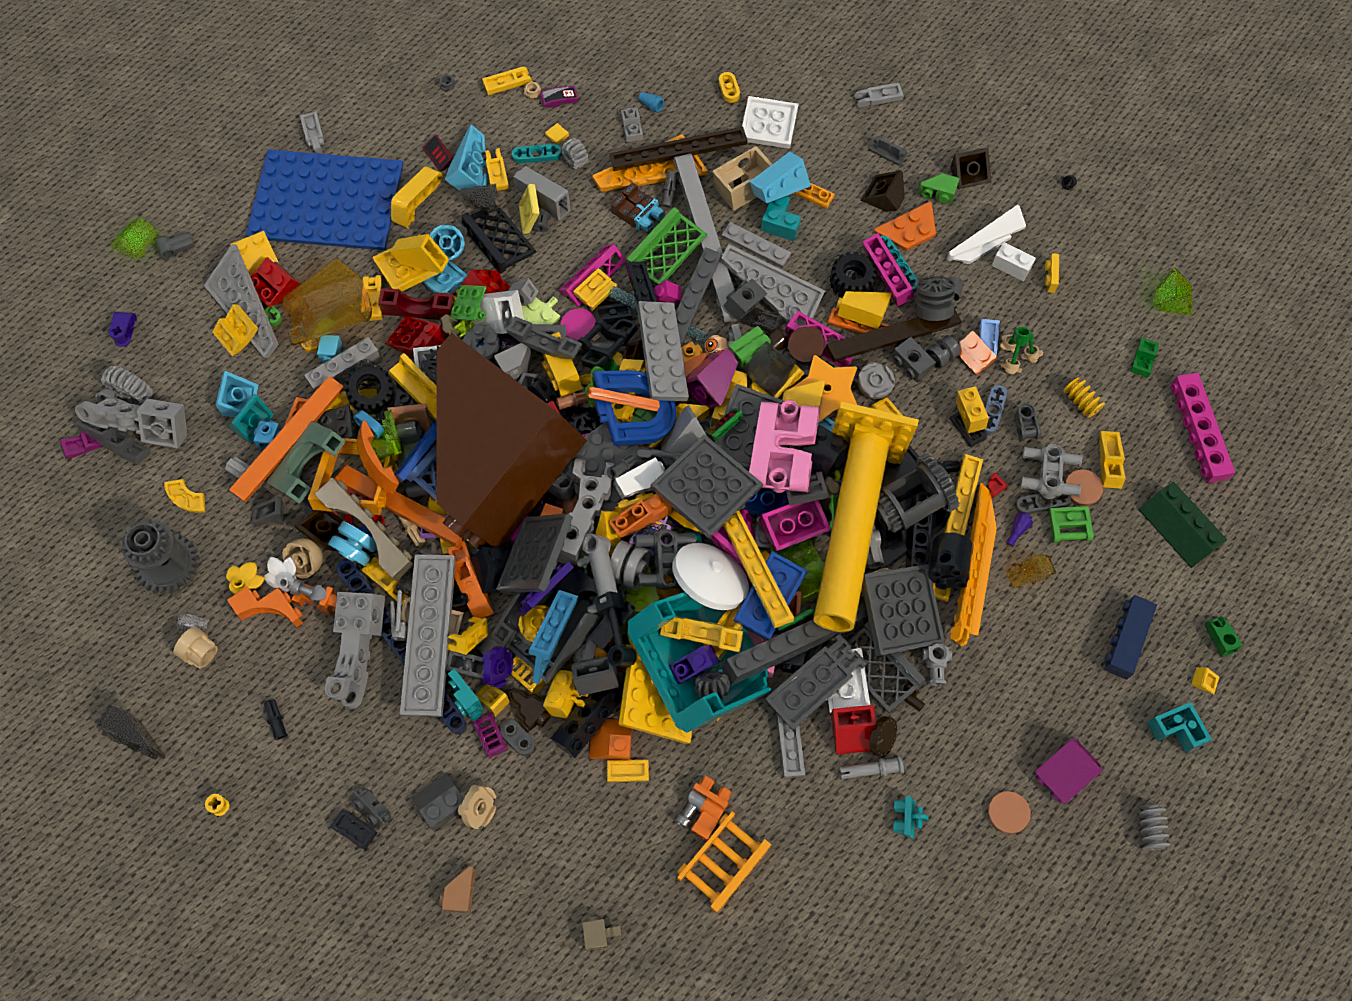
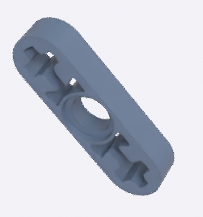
M1001 385L992 387L985 406L988 417L993 419L991 422L992 427L990 429L986 427V429L982 430L987 435L993 434L996 431L1007 397V390ZM1000 391V397L998 401H994L996 398V392ZM994 406L998 409V413L992 414L988 408Z

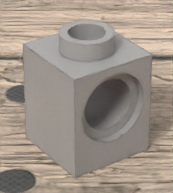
M529 278L513 283L508 290H518L521 306L532 303L539 292Z

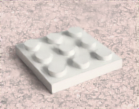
M749 96L742 125L748 142L790 149L798 104Z

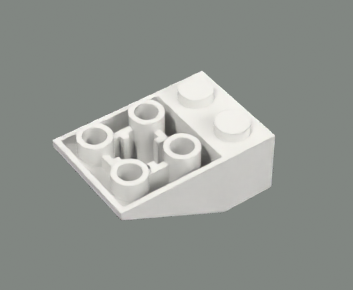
M518 290L484 294L479 309L483 310L486 316L482 321L475 319L473 322L476 325L489 326L499 334L507 333L506 329L515 316L525 320Z

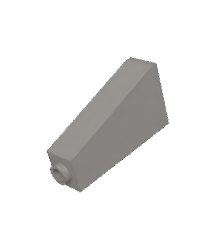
M526 166L518 170L513 176L514 185L523 193L529 184H535L538 205L550 213L558 222L571 211L569 192L565 188Z

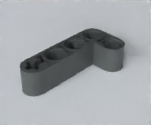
M417 420L397 424L399 439L404 444L405 459L425 434L424 429ZM423 475L422 479L427 484H430L429 475ZM405 479L406 492L410 499L429 495L414 480L409 482Z

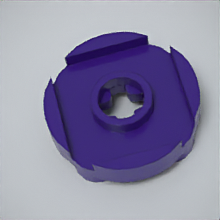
M495 646L489 652L484 653L482 658L484 663L482 681L484 684L501 688L508 682L505 679L508 674L511 675L513 655L507 651V647Z

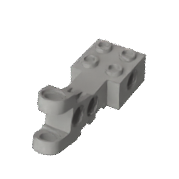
M103 389L96 394L98 404L84 401L75 408L77 416L82 421L101 428L114 427L118 428L119 431H136V434H140L141 442L178 448L187 436L183 404L146 399L142 405L130 404L118 399L115 391Z
M575 459L573 480L580 485L579 499L573 512L569 513V515L573 516L571 528L565 537L564 547L557 558L558 562L563 564L569 562L573 567L579 568L577 560L583 558L586 553L582 546L583 539L586 535L593 534L595 529L593 527L596 517L600 518L601 511H603L601 510L604 500L608 502L611 495L613 479L608 477L607 469L614 466V463L605 462L604 475L602 477L584 475L586 460ZM589 486L595 487L594 490H587ZM591 504L593 507L586 509L584 505Z
M337 592L333 632L342 633L341 646L334 674L327 677L325 693L334 700H341L342 704L350 709L357 708L362 703L368 680V672H366L368 659L370 660L371 652L369 651V642L372 639V635L381 636L385 603V596ZM340 684V691L333 694L334 686ZM351 693H355V699L348 703V696Z

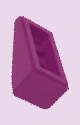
M492 713L473 721L489 759L508 750ZM491 721V724L483 728L479 727L480 724ZM492 727L494 728L493 731L483 735L482 732ZM497 734L496 738L486 742L485 739ZM500 741V744L489 749V745Z

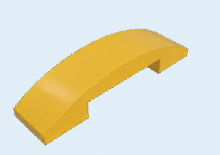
M676 616L661 627L660 635L696 641L740 652L743 631L715 623Z

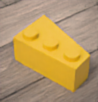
M559 332L551 334L552 336L561 339V335ZM542 353L544 362H542L545 373L547 372L548 379L552 382L554 390H558L561 397L582 390L579 375L572 359H562Z

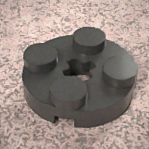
M477 324L462 339L463 342L488 360L494 357L499 350V337L489 326ZM481 340H483L484 345H483V346L479 345V346L477 347L478 342L481 341Z

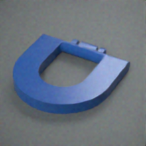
M633 370L596 371L593 373L596 388L620 393L634 392L650 399L646 373ZM658 400L660 408L658 411H654V418L650 421L617 423L611 402L595 401L597 414L601 416L599 418L600 423H607L614 446L651 444L660 441L672 429L676 420L674 401Z

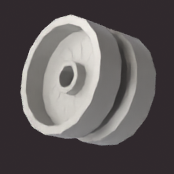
M620 541L617 544L610 559L617 585L624 583L626 588L632 590L639 588L637 585V575L647 574L651 559L650 549L644 547L635 548L633 543L627 541Z

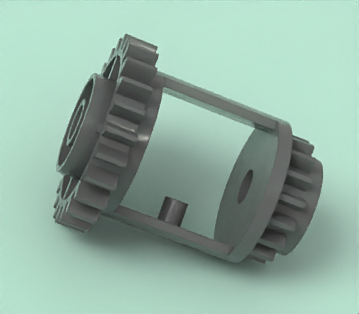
M925 453L916 459L918 465L916 469L891 484L881 487L876 518L886 531L891 530L894 533L900 529L905 531L911 525L940 508L951 512L959 507V498L956 496L955 487L950 476L940 464H937L936 459H933L929 454ZM921 483L924 490L932 496L924 501H918L914 507L904 512L896 497Z
M149 520L145 522L139 521L138 524L131 525L128 532H125L126 535L122 539L123 556L134 567L133 570L137 573L135 577L146 590H151L154 594L159 591L162 595L167 590L172 594L174 588L180 591V585L187 587L186 581H193L191 574L198 573L194 568L200 566L196 561L200 557L196 554L198 550L194 547V544L185 536L181 537L179 533L174 536L171 530L163 523Z

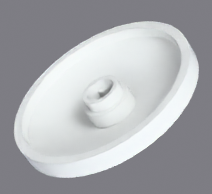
M703 543L687 544L678 551L673 560V574L680 587L691 598L704 606L717 610H731L738 607L748 594V579L741 566L727 553L714 546Z

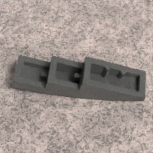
M81 419L75 422L76 427L85 432L89 437L135 465H138L150 454L147 447L134 442L132 436L119 431L118 428H101L84 422Z

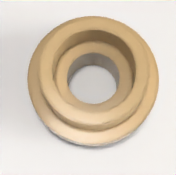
M530 82L526 85L524 93L528 98L534 99L540 96L541 88L537 83Z

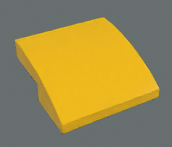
M232 304L227 316L219 318L212 333L230 355L234 356L250 342L256 334L258 327L238 304Z

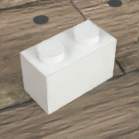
M1003 242L992 266L1024 281L1036 258Z

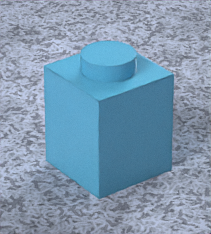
M321 335L317 351L321 362L325 363L341 353L343 343L339 336Z

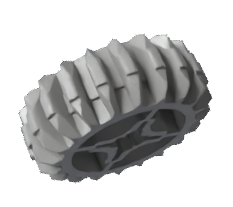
M110 366L102 374L101 382L103 385L115 391L116 395L132 404L142 405L146 399L152 398L153 390L150 386L141 380L140 377L122 367Z

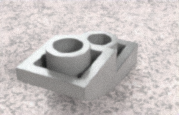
M628 108L621 110L626 141L643 140L638 109Z

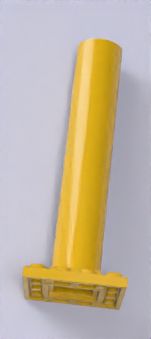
M841 401L831 432L849 442L850 445L814 613V622L824 629L847 632L854 628L886 461L893 464L902 463L917 429L918 419Z

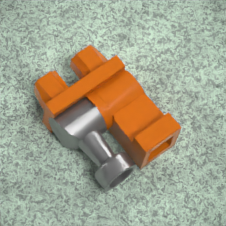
M299 579L293 581L290 593L294 595L292 601L295 605L302 607L305 602L316 606L318 610L325 612L326 615L332 616L335 613L337 594L333 588L327 586L325 590L322 585L312 587L304 584Z
M704 776L699 784L696 783L690 792L688 796L689 802L683 814H678L674 821L689 829L692 824L690 818L696 810L699 811L701 815L692 827L691 832L707 842L728 807L731 791L721 786L717 795L710 791L715 781Z

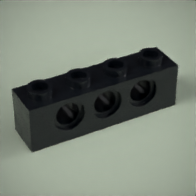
M619 686L618 688L591 693L588 697L584 696L582 700L585 706L580 707L577 705L550 739L561 750L576 758L622 701L623 689Z

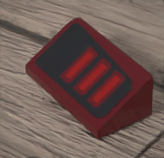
M434 135L423 147V150L441 172L449 168L453 156L439 137Z

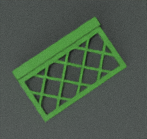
M673 207L630 254L627 260L628 262L651 261V268H647V271L651 272V274L648 273L649 278L656 285H659L675 272L705 239L707 233ZM683 221L686 224V229L677 230V225ZM697 232L700 234L697 239L690 240L689 233ZM687 233L686 241L677 242V234ZM674 235L675 242L665 243L667 236ZM687 245V250L678 253V246ZM675 246L674 254L665 253V247ZM657 248H663V255L653 256V251ZM663 259L662 267H654L653 260ZM666 259H676L673 265L666 266ZM664 271V275L660 280H657L654 277V272Z

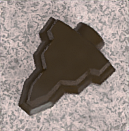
M511 688L506 693L511 705L516 708V716L521 721L520 726L527 733L536 725L542 728L550 719L551 714L543 706L546 696L528 695L524 691Z

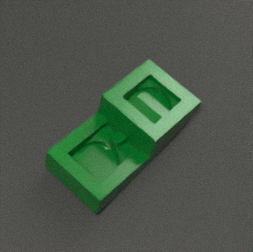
M1141 337L1130 372L1148 378L1151 374L1153 361L1157 355L1159 343Z

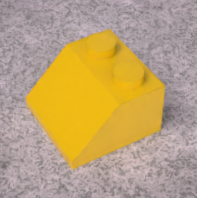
M264 231L230 244L237 245L250 277L266 257L278 262Z

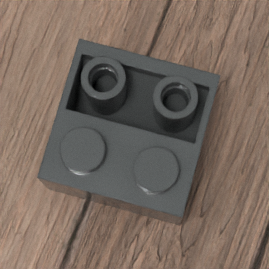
M607 655L572 664L573 682L579 696L619 687L617 666L609 663Z

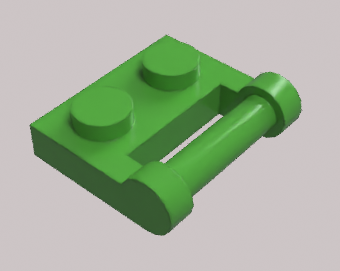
M1088 506L1049 509L1053 543H1059L1061 540L1085 539L1086 541H1093V529ZM1084 527V532L1060 533L1059 528Z

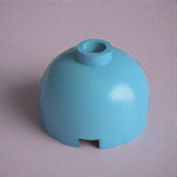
M440 225L430 233V237L449 258V261L458 258L464 251V237L456 227Z

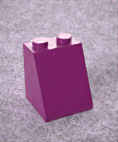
M727 348L712 353L686 377L687 389L699 405L708 406L711 409L723 403L738 365L735 355Z
M1073 737L1035 771L1037 774L1035 778L1042 786L1047 785L1052 790L1050 794L1058 803L1062 801L1066 804L1098 776L1104 768Z

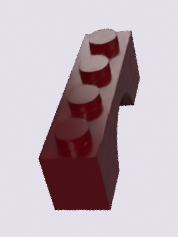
M381 288L378 301L382 315L440 320L446 314L451 315L455 303L454 295L450 293L435 292L432 297L421 299L410 297L399 289Z

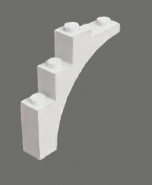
M655 457L616 478L612 484L622 500L635 494L653 491L650 488L651 484L665 471V468Z

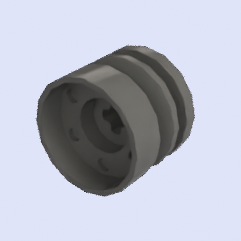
M932 276L920 279L917 282L916 297L918 299L916 301V314L918 317L929 321H940L954 315L955 301L953 298L955 296V282L942 276Z

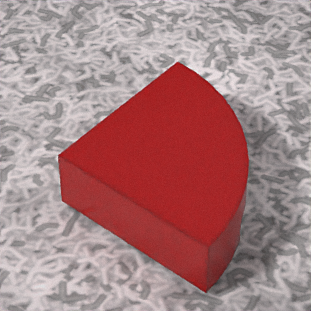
M993 473L989 479L988 489L992 498L1008 487L996 473Z

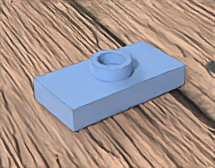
M981 319L979 338L997 356L1000 321Z

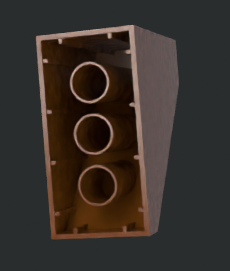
M451 333L437 350V505L449 514L443 521V524L461 538L464 537L479 550L486 542L493 547L503 546L587 440L555 409Z

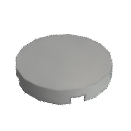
M874 362L862 368L858 375L857 383L864 395L872 399H881L890 394L895 384L893 372L887 366Z

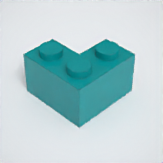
M784 196L769 202L762 219L761 231L791 241L795 240L800 228L801 216L788 213L790 197Z
M1191 702L1158 715L1147 723L1157 741L1175 734L1185 753L1203 746L1212 740Z

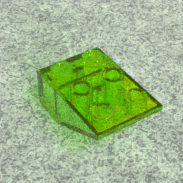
M810 539L776 551L773 546L770 547L771 551L807 570L797 589L798 592H802L801 599L819 591L824 563Z

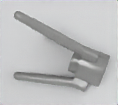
M398 590L396 621L394 602H390V635H392L391 639L407 641V623L401 622L402 591Z

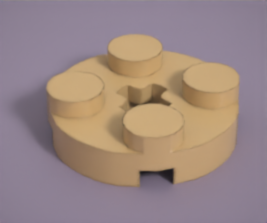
M472 785L463 803L458 808V814L462 816L466 826L479 829L478 827H485L492 820L496 811V806L493 805V799H496V795L491 788L483 785Z

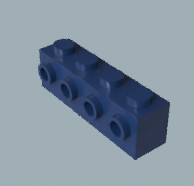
M1137 595L1124 602L1122 607L1124 611L1123 617H1120L1116 624V628H1118L1117 634H1114L1110 641V645H1112L1111 651H1108L1104 658L1106 663L1105 671L1126 680L1134 674L1157 604Z

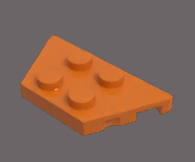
M931 201L873 230L874 234L879 233L881 236L889 237L894 244L905 251L935 237L936 229Z

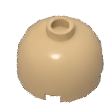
M308 538L293 540L287 544V547L282 552L283 561L288 557L292 558L296 566L295 576L301 579L308 578L316 573L323 562L321 548Z

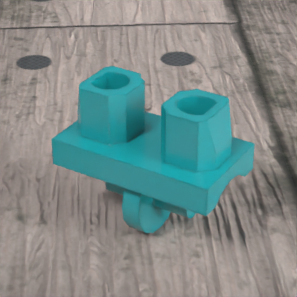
M905 796V800L895 801V813L905 814V820H894L893 830L897 834L914 839L915 821L916 829H922V822H927L929 816L923 814V807H917L915 814L916 801L912 799V796Z

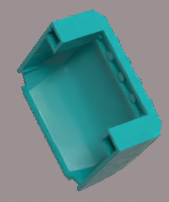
M686 592L653 602L628 621V634L676 727L687 733L747 705L770 692L771 688L767 686L766 680L769 677L768 669L733 686L730 684L729 695L724 696L723 699L719 698L717 692L700 699L695 691L696 676L678 684L669 665L702 647L704 643L660 635L661 627L676 616L717 624L727 611L704 606L691 598ZM745 627L741 629L743 636L740 652L728 650L717 666H713L705 672H709V670L723 672L722 666L728 658L755 646Z

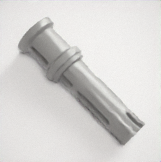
M901 755L891 759L880 758L878 762L839 767L840 772L843 773L840 774L841 780L880 774L883 777L889 773L899 772L904 774Z

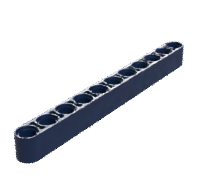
M343 559L338 562L336 570L352 593L375 594L351 560ZM351 568L350 572L343 573L345 569ZM356 583H362L359 588H354ZM384 607L381 635L404 665L407 641L391 639V633H386V630L391 627V615ZM405 642V646L403 648H396L399 643ZM445 692L444 705L449 704L450 708L448 711L443 712L441 719L453 734H462L467 728V722ZM456 720H461V721H462V723H461V725H460L459 727H457V728H453V727H452V724H453L454 721H456Z

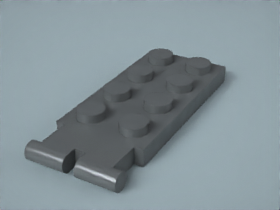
M841 634L834 638L836 642L830 648L823 647L765 698L768 705L792 731L853 678L851 674L859 666L863 669L868 664L856 650L851 654L848 653L852 646Z

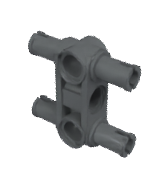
M665 529L656 531L652 535L636 534L634 537L635 547L653 546L656 569L655 574H638V587L655 586L663 590L679 588L680 585L673 574V560L678 553V546L696 543L695 533L678 534L675 531ZM661 537H667L669 544H664L661 541ZM665 575L672 578V584L664 581Z

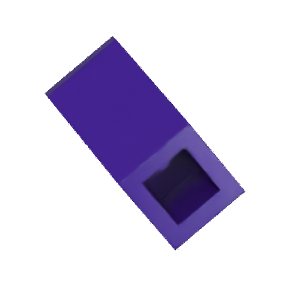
M709 644L691 652L669 665L678 684L719 664L720 660L713 647Z

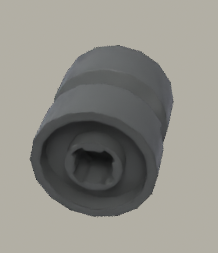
M946 335L937 344L935 343L926 349V352L936 362L935 368L940 369L948 364L949 360L951 361L959 356L961 349L953 337Z

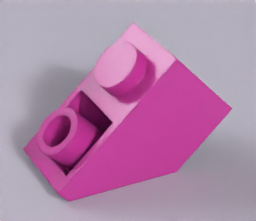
M665 280L653 288L657 302L674 303L675 307L680 304L682 300L681 286Z

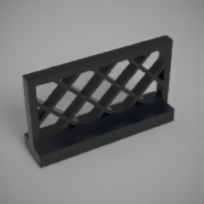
M497 203L472 215H469L468 212L461 215V224L467 228V234L500 274L505 272L507 267L536 253L533 246ZM496 209L499 212V217L490 216L489 213ZM475 219H485L484 224L476 223ZM488 220L497 222L496 226L486 224ZM500 222L508 223L509 228H500ZM485 229L495 231L494 236L486 235L484 233ZM497 232L506 233V239L496 237ZM509 234L517 235L519 237L518 241L508 239ZM494 242L504 243V247H496ZM507 244L517 246L516 251L506 249ZM519 246L527 247L529 251L524 253L519 252L518 249ZM504 253L514 255V258L507 261L504 258Z

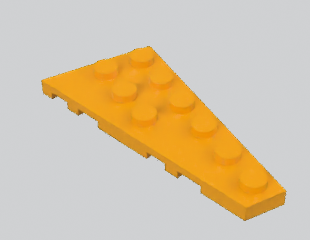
M681 134L668 141L683 139L685 137L683 134ZM693 155L698 176L708 175V170L697 155ZM673 159L613 171L611 166L592 175V178L600 192L627 188L632 182L638 186L666 182L667 171L676 172Z

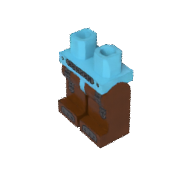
M633 182L611 202V212L632 227H635L638 231L643 229L649 232L654 226V222L650 219L653 217L660 221L664 217V210L659 207L658 200L643 193L638 189V185Z

